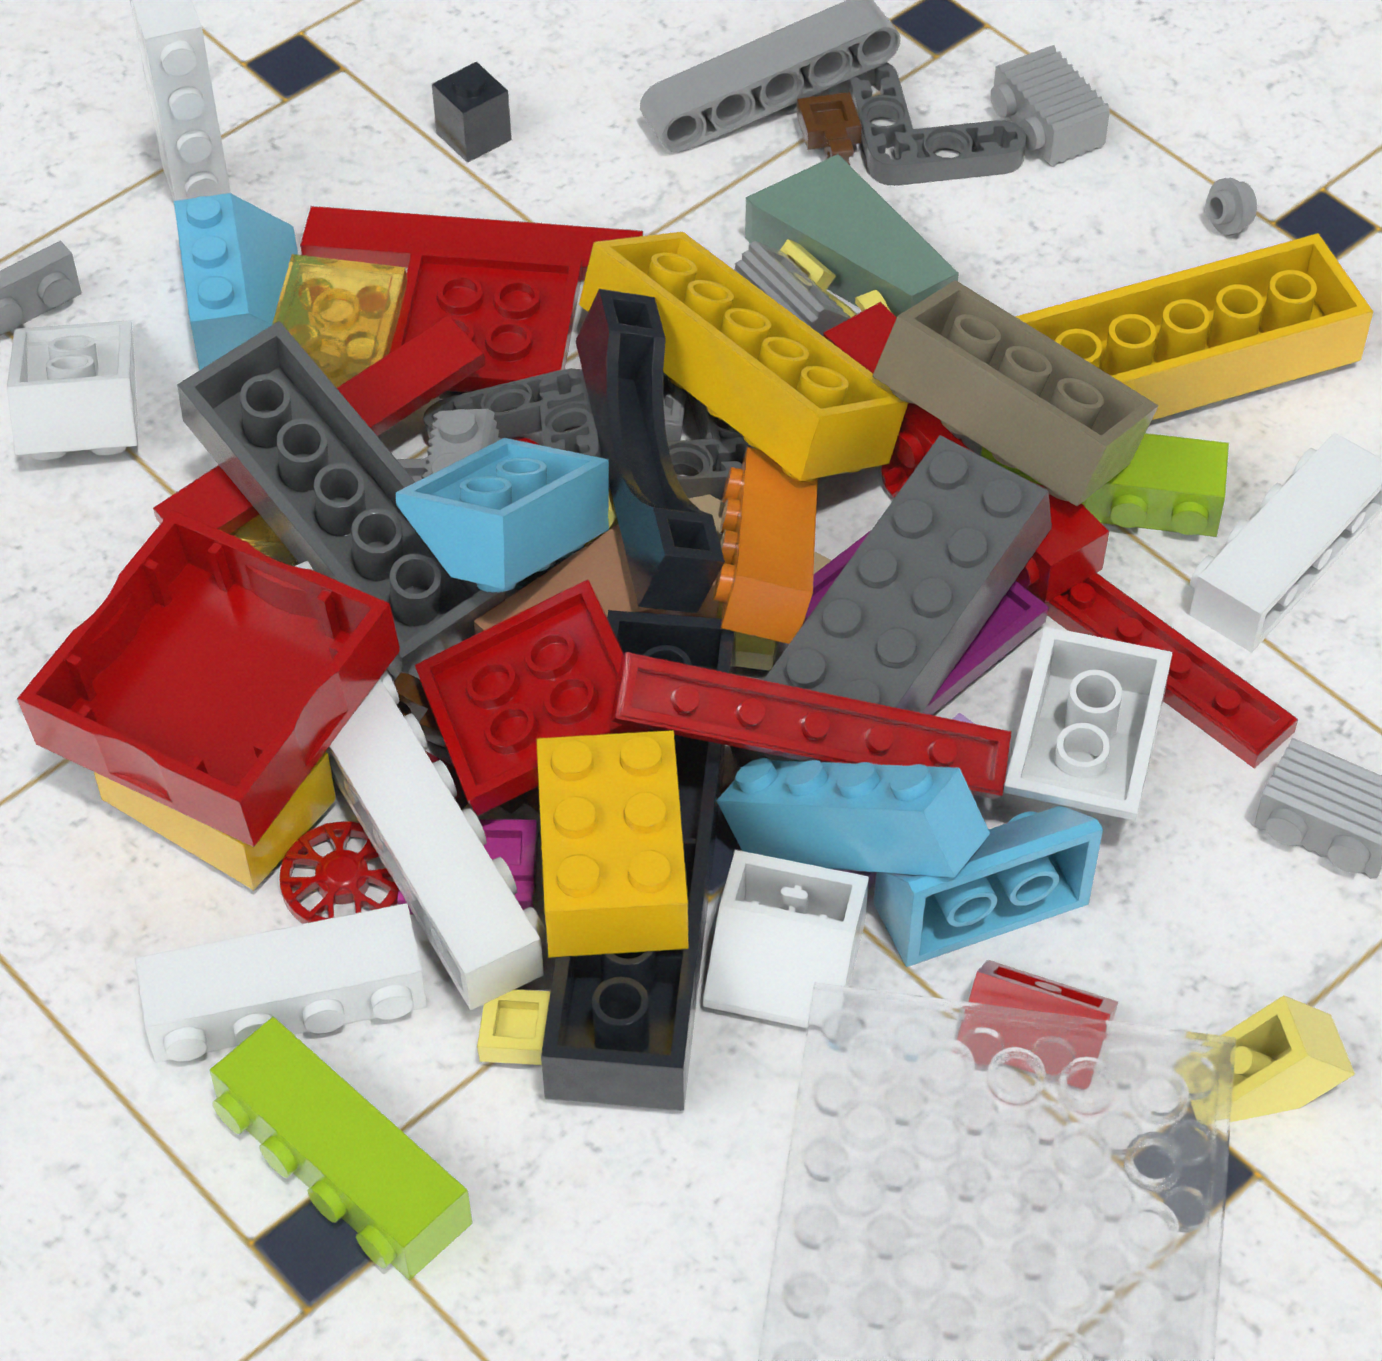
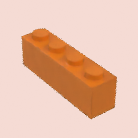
M751 447L746 449L741 469L730 467L724 487L722 503H725L719 534H722L720 545L725 563L716 579L713 600L723 603L721 628L790 644L803 625L813 594L818 478L809 482L791 478L785 474L782 466L762 450Z

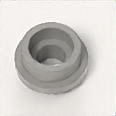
M1235 178L1219 179L1210 188L1205 205L1206 214L1218 232L1224 235L1239 233L1255 219L1257 212L1255 193L1246 182H1239Z

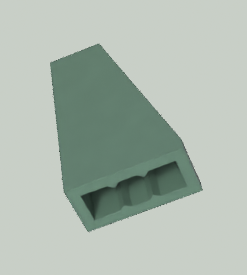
M839 154L746 197L745 239L749 243L757 241L777 250L782 248L787 239L799 243L836 275L827 289L857 306L855 297L876 289L884 298L890 311L898 317L901 313L954 280L958 281L959 273Z

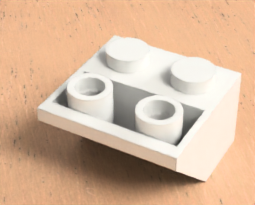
M735 850L719 905L703 1007L838 1034L866 920L869 876Z

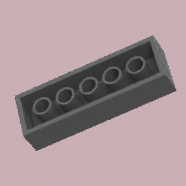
M280 321L177 384L183 422L300 564L308 561L314 571L390 603L401 650L387 668L394 679L397 678L400 672L419 678L415 664L474 636V620L505 600V592H486L480 590L477 587V583L450 577L396 505V492L415 483L414 479Z
M940 435L764 678V681L923 713L1051 530L1052 522L1048 490ZM730 746L736 765L741 768L752 760L760 758L778 761H803Z

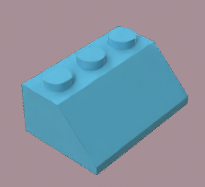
M232 193L174 201L189 318L199 370L278 321L284 325L302 348L315 352L294 227Z
M503 438L397 491L396 505L450 577L477 583V587L486 592H505L513 589L516 583L531 574L548 569L552 562L564 555L582 549L585 543L609 530V461L604 458Z
M1061 805L1039 813L1034 811L1021 813L1006 824L988 829L990 835L955 878L876 872L874 906L905 966L909 967L1089 905L1103 828L1098 819Z

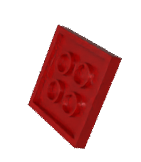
M413 246L387 355L448 315L484 352L485 365L447 391L468 393L563 370L566 367L582 281V259Z
M589 579L415 664L467 800L477 816L539 786L538 738L651 731L649 729L611 722L620 663L624 652Z

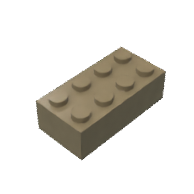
M954 280L898 315L872 376L890 387L892 393L899 399L917 404L939 418L941 423L951 432L969 437L991 451L993 457L1003 465L1019 469L1043 484L1044 489L1048 490L1050 495L1069 501L1076 506L1080 505L1131 463L1159 406L957 280Z

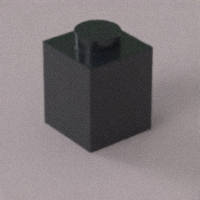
M477 61L432 83L436 134L467 163L512 140L508 90Z

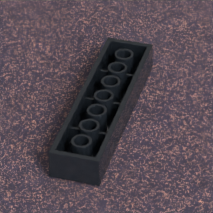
M608 610L607 618L624 654L628 652L735 674L736 632L721 628L722 619ZM674 735L688 900V949L556 957L541 1052L545 1099L684 1111L719 805L716 800L721 796L726 745Z

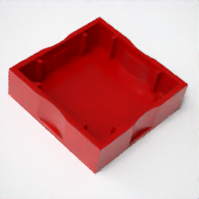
M171 510L119 573L112 590L104 602L88 619L69 634L18 696L17 701L36 745L255 847L401 650L390 603L312 569H304L276 561L255 549L247 541L175 510Z

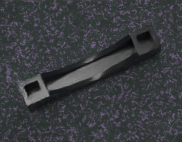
M598 289L575 342L602 456L609 461V485L638 607L698 613L725 560L713 515L701 511L688 499L678 481L671 460L663 403V368L666 338L655 297Z

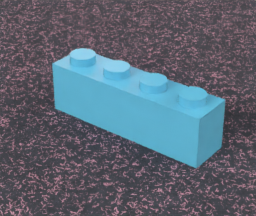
M760 758L752 760L740 768L736 774V779L716 800L742 851L829 869L955 878L990 835L960 768L927 767L922 764L902 766L877 765L869 762L853 764L828 763L818 760L806 762L778 761Z

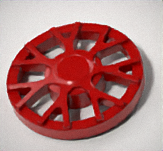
M353 821L326 823L308 831L289 848L280 868L279 881L283 900L290 913L302 924L335 918V904L342 905L355 902L356 913H361V908L364 906L371 910L396 906L398 904L399 888L394 880L391 882L385 879L392 877L387 868L368 870L366 862L380 856L361 824ZM350 837L367 840L360 852L356 853L351 850H345ZM329 839L336 851H332L322 857L312 847ZM296 864L316 867L315 876L292 877V873ZM370 883L389 891L381 903H377L365 895ZM291 887H299V889L293 893ZM318 889L323 899L310 911L298 902L311 891ZM324 911H328V918L319 915Z

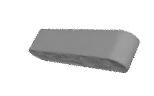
M846 0L657 82L643 94L640 101V111L667 150L683 152L796 103L799 98L810 97L883 65L896 54L900 46L901 37L874 0Z

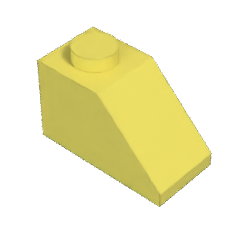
M1285 995L1175 1064L1196 1123L1202 1127L1299 1109L1355 1075L1331 1014Z

